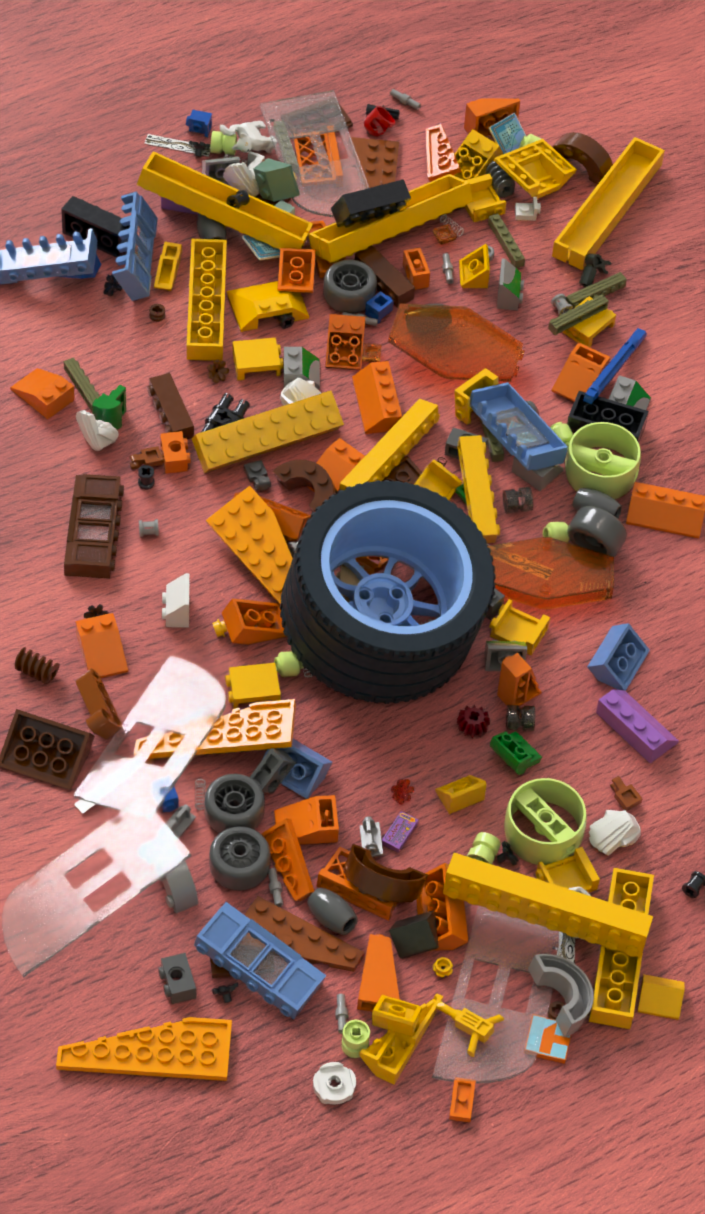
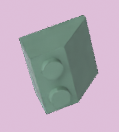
M267 158L253 168L262 198L274 202L300 195L290 164Z

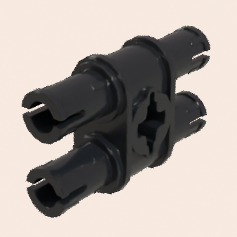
M224 393L219 403L213 406L209 417L205 419V426L201 432L244 419L243 416L250 407L249 402L246 400L244 402L241 399L234 411L229 410L228 408L234 401V398L230 394Z

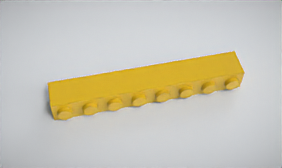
M419 399L340 482V490H345L346 487H353L356 484H363L368 481H382L387 477L401 459L408 455L410 450L418 444L419 440L429 432V429L439 421L438 405Z

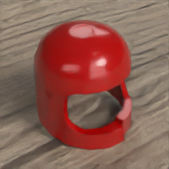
M376 106L366 116L364 127L370 135L378 137L383 135L388 128H392L396 122L386 109ZM376 126H381L383 132L378 133V130L375 131L374 129H377Z

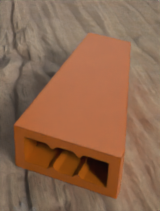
M370 934L357 1004L358 1010L373 1012L382 995L400 1000L391 939L381 934Z

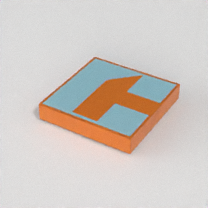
M532 1015L524 1055L565 1064L571 1035L564 1037L556 1020Z

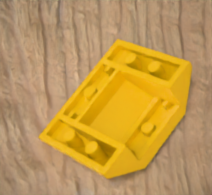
M544 139L494 158V161L531 197H537V199L560 190L577 170Z
M278 281L226 291L240 332L258 329V319L287 313L295 318L294 321L309 319L301 293L277 291Z

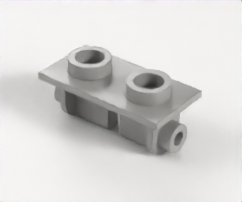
M186 804L179 807L156 836L167 835L175 843L196 818V816L190 813L191 808Z
M365 817L362 822L363 825H360L362 847L372 851V857L382 856L384 854L380 823H375L372 817Z

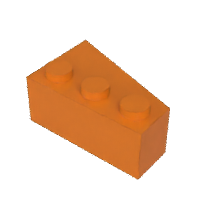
M518 653L507 656L502 661L497 696L511 711L542 693L538 688L539 685L535 680L536 677L532 668Z

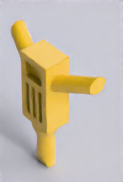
M441 1001L436 1005V1009L449 1015L455 1021V1027L471 1035L467 1051L471 1057L475 1055L478 1040L485 1044L494 1033V1024L504 1021L501 1015L483 1019L466 1008L462 1011L456 1010Z

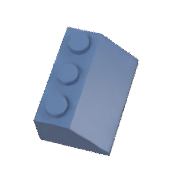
M629 623L615 625L611 627L587 667L598 681L618 690L626 691L650 649Z
M293 739L292 747L275 748L284 750L296 762L281 784L308 799L325 779L332 761Z

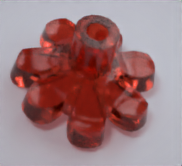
M399 779L397 785L391 787V792L394 793L392 798L400 805L404 804V800L409 802L411 800L409 793L414 792V787L409 786V779Z

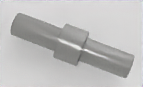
M395 89L391 90L390 95L399 99L404 105H410L417 110L420 109L421 104L411 99V96L405 93L402 94Z
M444 253L442 255L444 263L442 265L443 273L446 275L447 283L452 284L454 282L452 274L454 271L453 264L450 263L449 254Z
M343 312V314H342V315L362 316V317H365L364 314H359V313H357V315H356V314H351V313ZM365 317V324L377 326L378 319Z
M271 868L268 872L270 893L273 894L275 905L282 907L281 882L278 881L276 869Z
M344 994L337 995V1008L335 1009V1016L338 1020V1032L340 1034L343 1033V1027L346 1024V1019H348V1009L345 1006Z

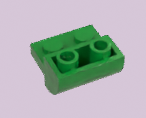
M119 385L115 390L111 391L109 396L103 393L94 400L92 408L96 420L109 422L117 430L122 427V416L127 411L126 387Z
M505 731L493 736L491 739L490 748L518 775L524 774L528 767L540 763L542 756L517 732L508 734Z

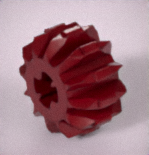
M475 704L472 708L466 705L464 710H460L457 718L459 731H464V736L470 734L472 739L475 735L481 738L483 733H487L490 725L488 711H483V707L476 708Z

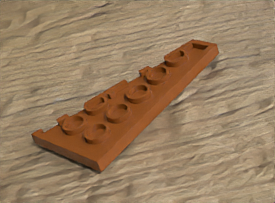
M349 137L348 142L352 148L356 167L365 189L395 182L399 151L398 141Z
M257 896L245 913L246 917L265 928L300 954L303 959L308 960L309 963L316 964L318 962L328 964L332 968L354 972L364 957L363 951ZM250 933L238 944V946L265 948L266 946L258 939H253ZM273 951V955H274V956H279V957H281L280 955H278L277 953H275V952Z

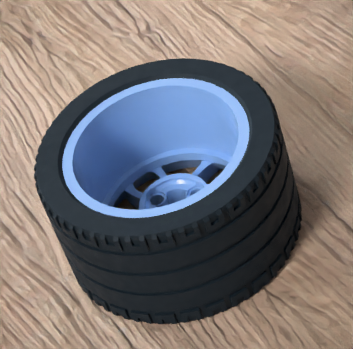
M377 480L375 482L359 483L353 487L349 486L345 490L338 491L336 495H331L328 500H324L322 505L318 506L315 512L311 514L309 520H307L284 582L280 599V617L282 618L281 624L284 628V635L288 638V645H291L292 652L296 654L298 661L302 662V666L307 668L310 674L315 676L318 681H322L327 687L334 689V691L345 694L347 697H353L356 700L396 704L402 701L409 702L411 699L417 700L418 697H425L428 693L435 692L437 688H441L445 683H448L451 677L455 676L461 668L491 605L496 575L494 574L495 566L492 564L493 556L490 555L491 550L487 547L486 539L483 538V534L478 530L475 522H472L471 518L461 508H458L455 503L450 502L446 497L439 495V493L419 485L400 481ZM374 556L389 560L384 573L369 575L355 558ZM396 562H400L414 570V575L409 581L404 583L401 579L391 575L392 567ZM343 564L356 575L360 582L357 586L346 584L335 576L334 570ZM420 578H424L433 588L438 600L437 605L413 600L411 591L416 587ZM341 594L348 597L350 602H347ZM411 615L430 616L437 619L420 625Z

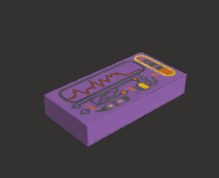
M401 811L383 837L382 845L399 853L418 825L419 820Z

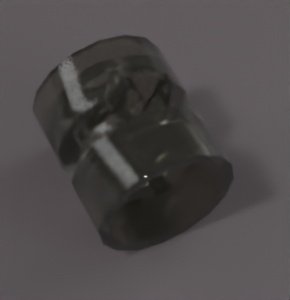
M530 487L519 488L518 491H515V489L503 490L502 499L506 514L517 513L518 510H521V512L533 510V495Z
M507 705L506 730L517 731L519 728H522L523 731H534L535 706L524 705L523 708H520L518 705Z

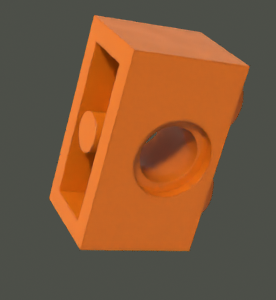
M421 248L404 250L402 265L408 281L415 287V290L428 288L430 271Z
M182 431L161 433L160 446L164 459L165 474L188 471V464L191 463L190 453H186V449H188L187 438H183Z

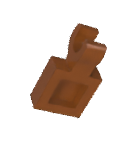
M159 446L141 449L140 454L130 456L131 462L129 464L131 469H137L143 464L152 467L164 465V459Z
M619 776L612 779L613 783L610 784V787L615 792L614 797L625 811L642 803V797L632 784L626 786Z

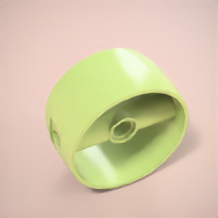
M596 422L581 427L574 433L568 445L565 460L568 482L576 491L580 488H588L601 491L614 499L624 496L632 489L638 477L641 462L639 443L630 431L617 424ZM592 447H603L598 450L591 449ZM605 448L615 450L622 454L624 457L613 455L610 450Z
M539 778L522 784L512 794L506 809L504 829L510 848L523 860L536 865L541 861L544 865L573 856L575 849L579 848L585 833L587 821L585 804L574 788L559 780ZM545 802L556 804L567 810L576 820L579 829L574 832ZM519 809L534 824L536 832L546 836L551 842L538 841L525 835L515 825L512 815Z

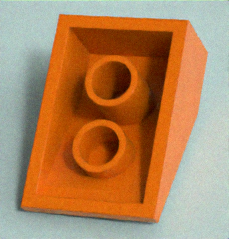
M481 98L467 103L464 129L468 134L473 129L485 137L492 135L489 130L490 126L513 113L516 114L517 118L519 117L520 100Z
M280 248L277 291L313 293L316 250Z
M36 368L10 387V390L46 419H50L75 400L74 386L60 375Z
M339 438L326 449L316 463L327 471L338 493L340 491V482L365 455Z
M232 598L222 611L232 643L249 645L287 637L284 635V628L281 624L282 618L280 617L279 603Z
M113 613L75 621L76 636L87 671L91 668L94 669L100 678L128 672L118 626Z

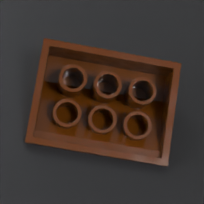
M16 709L0 754V767L72 790L89 755L95 736L89 732Z

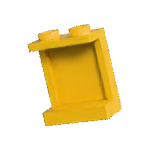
M490 174L465 180L470 182L473 201L466 204L465 209L473 222L488 219L489 216L494 214H505L506 201L500 200L493 189Z
M589 296V297H587L584 301H582L579 305H582V304H584L586 301H588V300L590 301V300H592L593 298H591V297ZM605 309L563 331V333L577 343L579 342L591 347L592 340L607 326L611 328L615 326L616 314L609 309Z
M276 338L233 341L232 354L237 381L245 380V373L276 370V376H280V371L284 368L283 358H279L281 347L277 345Z
M485 368L454 390L455 417L458 420L463 421L467 425L471 423L470 413L473 410L470 407V396L472 390L498 385V376Z
M432 460L414 485H419L439 493V495L449 500L456 488L462 484V481L455 474L448 471L441 463Z
M509 599L505 605H501L498 617L492 619L489 626L491 628L490 637L499 641L515 640L525 642L527 654L532 655L549 629L550 617L543 614L539 620L513 608V601Z
M275 663L229 667V675L225 676L226 687H230L228 701L233 703V709L238 708L239 703L281 700Z
M583 847L576 848L573 856L547 865H544L542 861L538 862L537 870L535 871L537 879L563 888L581 887L588 893L598 890L600 878Z

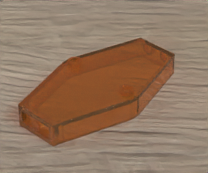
M400 304L388 338L390 344L438 376L446 379L469 380L486 368L498 376L499 381L511 382L513 376L517 377L520 367L516 365L518 360L522 361L525 350H522V342L472 309L464 306Z
M539 537L487 546L491 550L490 555L493 556L492 564L495 566V589L505 595L507 599L539 609H552L612 599L614 590V557L551 537Z

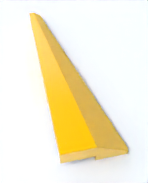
M436 994L430 1002L421 1005L422 1010L413 1037L388 1030L380 1039H375L372 1045L360 1051L359 1056L376 1077L395 1085L438 1010L436 1005L440 1001L443 1002V996Z

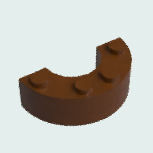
M566 133L552 146L565 159L571 158L581 163L588 172L589 180L596 184H599L613 166L607 151L593 138L581 133Z
M293 460L273 470L277 480L289 491L300 486L311 487L315 490L314 498L309 504L312 512H315L316 508L321 506L324 500H328L331 495L337 494V489L327 471L315 462Z
M352 844L344 872L349 881L359 888V892L377 897L382 902H413L421 896L428 874L411 867L404 870L384 867L372 858V851Z

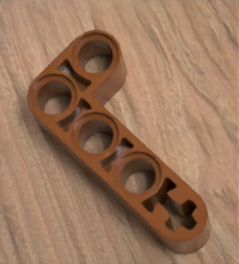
M91 668L76 679L75 682L91 715L86 719L87 726L98 736L109 739L123 728V724L100 676Z

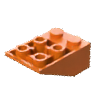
M329 315L325 367L361 370L365 317Z
M578 342L570 353L551 391L574 402L578 392H587L588 388L609 364L610 356Z
M335 795L315 796L274 810L275 825L286 818L292 820L299 845L338 842L339 826Z

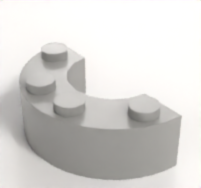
M162 835L142 844L140 849H138L139 856L147 862L148 866L153 865L156 868L157 877L160 881H163L167 894L165 899L169 908L173 907L177 914L197 905L198 896L194 881L181 852L173 840L167 835Z
M553 954L534 955L528 970L536 985L552 987L564 997L566 1005L562 1006L556 1022L564 1037H568L580 1029L593 1005L594 993L590 980L575 963L566 958Z

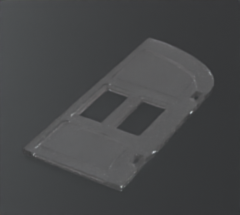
M334 90L260 103V108L278 160L292 166L300 193L299 196L292 197L297 206L316 215L334 218L331 207L342 195L369 188ZM339 131L348 158L329 162L320 134ZM309 136L319 164L299 167L290 139Z
M169 656L124 721L123 728L114 735L74 793V798L152 820L164 802L165 797L172 790L212 730L213 725L225 710L226 696L220 683L199 666L183 659ZM210 717H213L211 721L207 723L208 719ZM135 723L155 727L133 759L115 755V752ZM166 731L185 735L164 768L145 763ZM162 788H164L165 790L163 791V793L159 795Z
M143 797L136 800L122 810L119 815L104 823L37 871L27 881H23L9 894L2 914L3 936L11 959L23 978L191 857L190 852ZM123 818V820H122L120 823H118L117 825L113 826V824H115L116 822H118L120 819ZM104 848L114 862L75 890L64 875ZM123 871L133 885L93 913L83 898ZM38 878L40 879L38 882H36L35 884H33L31 887L29 886L31 883H33V882H34L35 880H37Z
M478 905L451 1007L461 1011L466 1008L483 1019L501 1015L504 1021L494 1024V1033L485 1044L478 1040L475 1055L471 1057L467 1053L471 1035L455 1027V1021L448 1016L432 1078L451 1082L492 1083L514 1078L532 1066L537 1057L553 988L545 985L537 986L535 981H533L526 1013L501 1008L511 969L530 973L528 967L534 955L551 954L552 949L557 950L556 955L561 956L566 933L556 930L552 931L544 926L530 924L525 920L512 918L498 911H490ZM474 960L498 965L489 1005L464 999ZM531 1035L536 1036L534 1045L529 1044Z

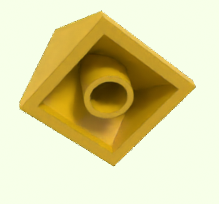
M487 244L459 260L462 288H488L490 267Z
M468 775L436 788L435 791L448 813L451 814L485 800L487 784L485 780Z
M643 974L638 1012L679 1020L685 982Z
M382 995L373 1009L372 1025L413 1037L422 1006Z

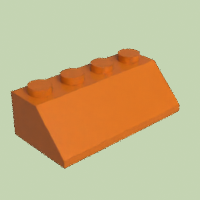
M389 361L374 362L352 376L365 434L388 432L402 418Z
M634 482L626 524L699 539L705 514V496Z
M261 497L274 512L282 534L285 535L284 538L290 541L298 540L311 515Z
M443 863L425 873L428 874L421 896L416 899L418 915L435 911L439 948L431 951L454 950L468 943L464 900L453 899L443 894L446 872L449 867L447 863Z

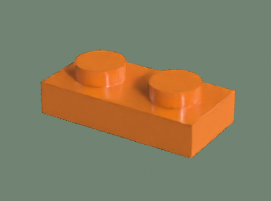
M454 1079L449 1120L471 1122L476 1080Z

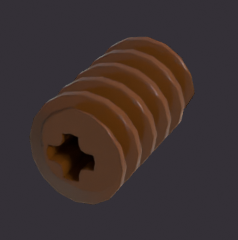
M26 647L22 648L16 657L15 669L22 671L23 674H28L31 678L35 677L36 680L42 681L44 684L50 683L55 678L60 664L55 663L52 666L53 660L50 659L45 663V656L39 660V653L32 657L33 650L30 649L26 653Z

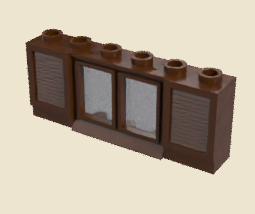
M90 474L75 476L64 559V576L110 579L111 571H115V560L112 559L117 554V545H114V542L118 541L119 530H116V526H120L121 515H118V511H122V500H120V497L124 496V485H121L120 476Z

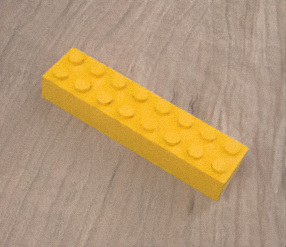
M191 239L187 360L223 361L227 240Z
M332 390L198 433L192 438V442L203 472L207 473L338 430L344 423Z
M614 868L608 902L649 914L654 875ZM601 945L589 1022L625 1029L631 1028L642 956L641 958L629 956L624 952L610 950L606 946Z

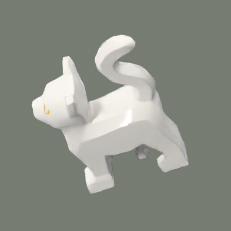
M263 121L235 124L230 126L229 129L224 125H220V131L223 134L231 136L237 132L239 140L232 147V150H240L244 153H249L251 150H265L267 153H271L277 145L273 137L261 136L260 128H266Z

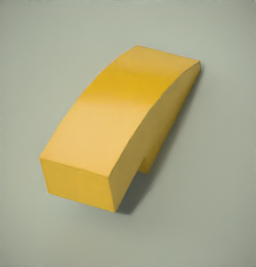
M164 242L154 288L172 291L183 251L182 244Z

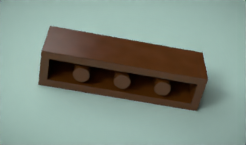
M372 245L365 250L355 253L354 260L367 264L374 271L377 278V290L389 296L397 308L414 299L415 287Z
M167 373L149 378L147 391L149 396L153 397L155 410H159V418L161 423L165 424V432L182 431L183 438H193V422L171 374Z

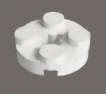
M330 1062L322 1065L320 1070L315 1073L313 1079V1089L319 1100L324 1104L336 1105L352 1099L356 1088V1077L350 1068L344 1067L339 1062ZM332 1080H336L337 1083L340 1082L337 1087L329 1085Z

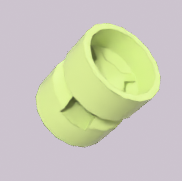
M213 131L210 152L221 154L224 151L225 154L235 155L236 150H232V147L237 144V133L227 136L222 132Z
M478 833L473 842V848H470L467 857L493 864L494 858L501 847L500 840L490 833Z
M356 1019L350 1020L343 1027L341 1046L343 1052L349 1057L359 1058L360 1051L363 1048L369 1047L370 1029L365 1022Z

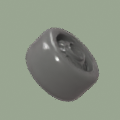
M356 260L339 261L333 264L325 273L323 285L324 298L328 305L338 312L351 314L362 312L366 309V302L376 295V275L363 262Z
M594 506L580 508L567 529L569 539L577 548L601 560L613 559L627 538L624 525L615 516Z
M227 774L217 778L209 785L204 797V813L212 829L218 833L237 826L255 830L261 824L265 812V797L262 788L255 780L242 774Z
M237 826L222 831L215 837L209 850V867L212 876L223 887L235 891L249 890L258 886L269 872L271 857L269 844L258 831L252 828Z

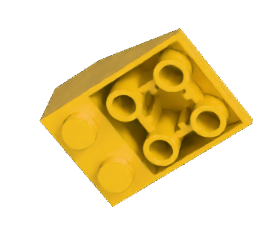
M472 129L455 152L462 172L453 176L468 180L485 175L486 167L494 161V158L503 155L501 147Z

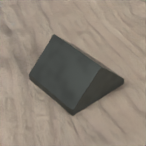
M434 910L396 921L389 930L400 959L439 948Z

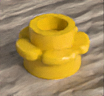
M217 619L216 622L212 623L217 637H225L224 633L228 632L224 621L220 622Z
M438 958L433 964V971L439 977L449 976L453 972V964L448 958Z

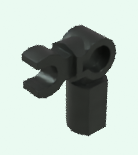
M588 254L585 258L587 266L584 267L579 284L586 287L592 285L597 272L596 269L600 273L608 274V271L605 270V265H611L612 263L602 259L599 254Z

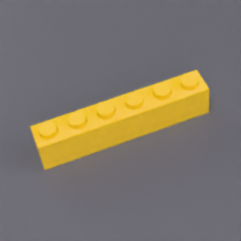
M481 435L459 437L457 449L468 516L472 522H475L487 543H495L497 536L500 535L499 524H496L495 520L497 519V509L493 508L494 492L490 490L492 479L491 475H488L487 472L489 461L488 458H485L484 454L486 453V443L482 442Z

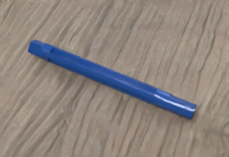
M639 328L634 331L588 388L583 401L592 404L646 338V331Z

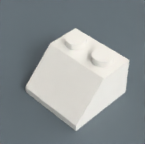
M188 573L167 584L166 592L162 593V604H166V608H162V619H166V627H189L190 574Z

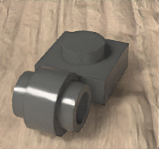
M262 460L244 464V471L249 482H253L256 491H265L271 487V482Z

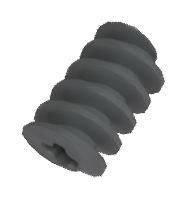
M495 161L490 163L486 167V174L491 175L492 185L499 197L512 195L515 181Z

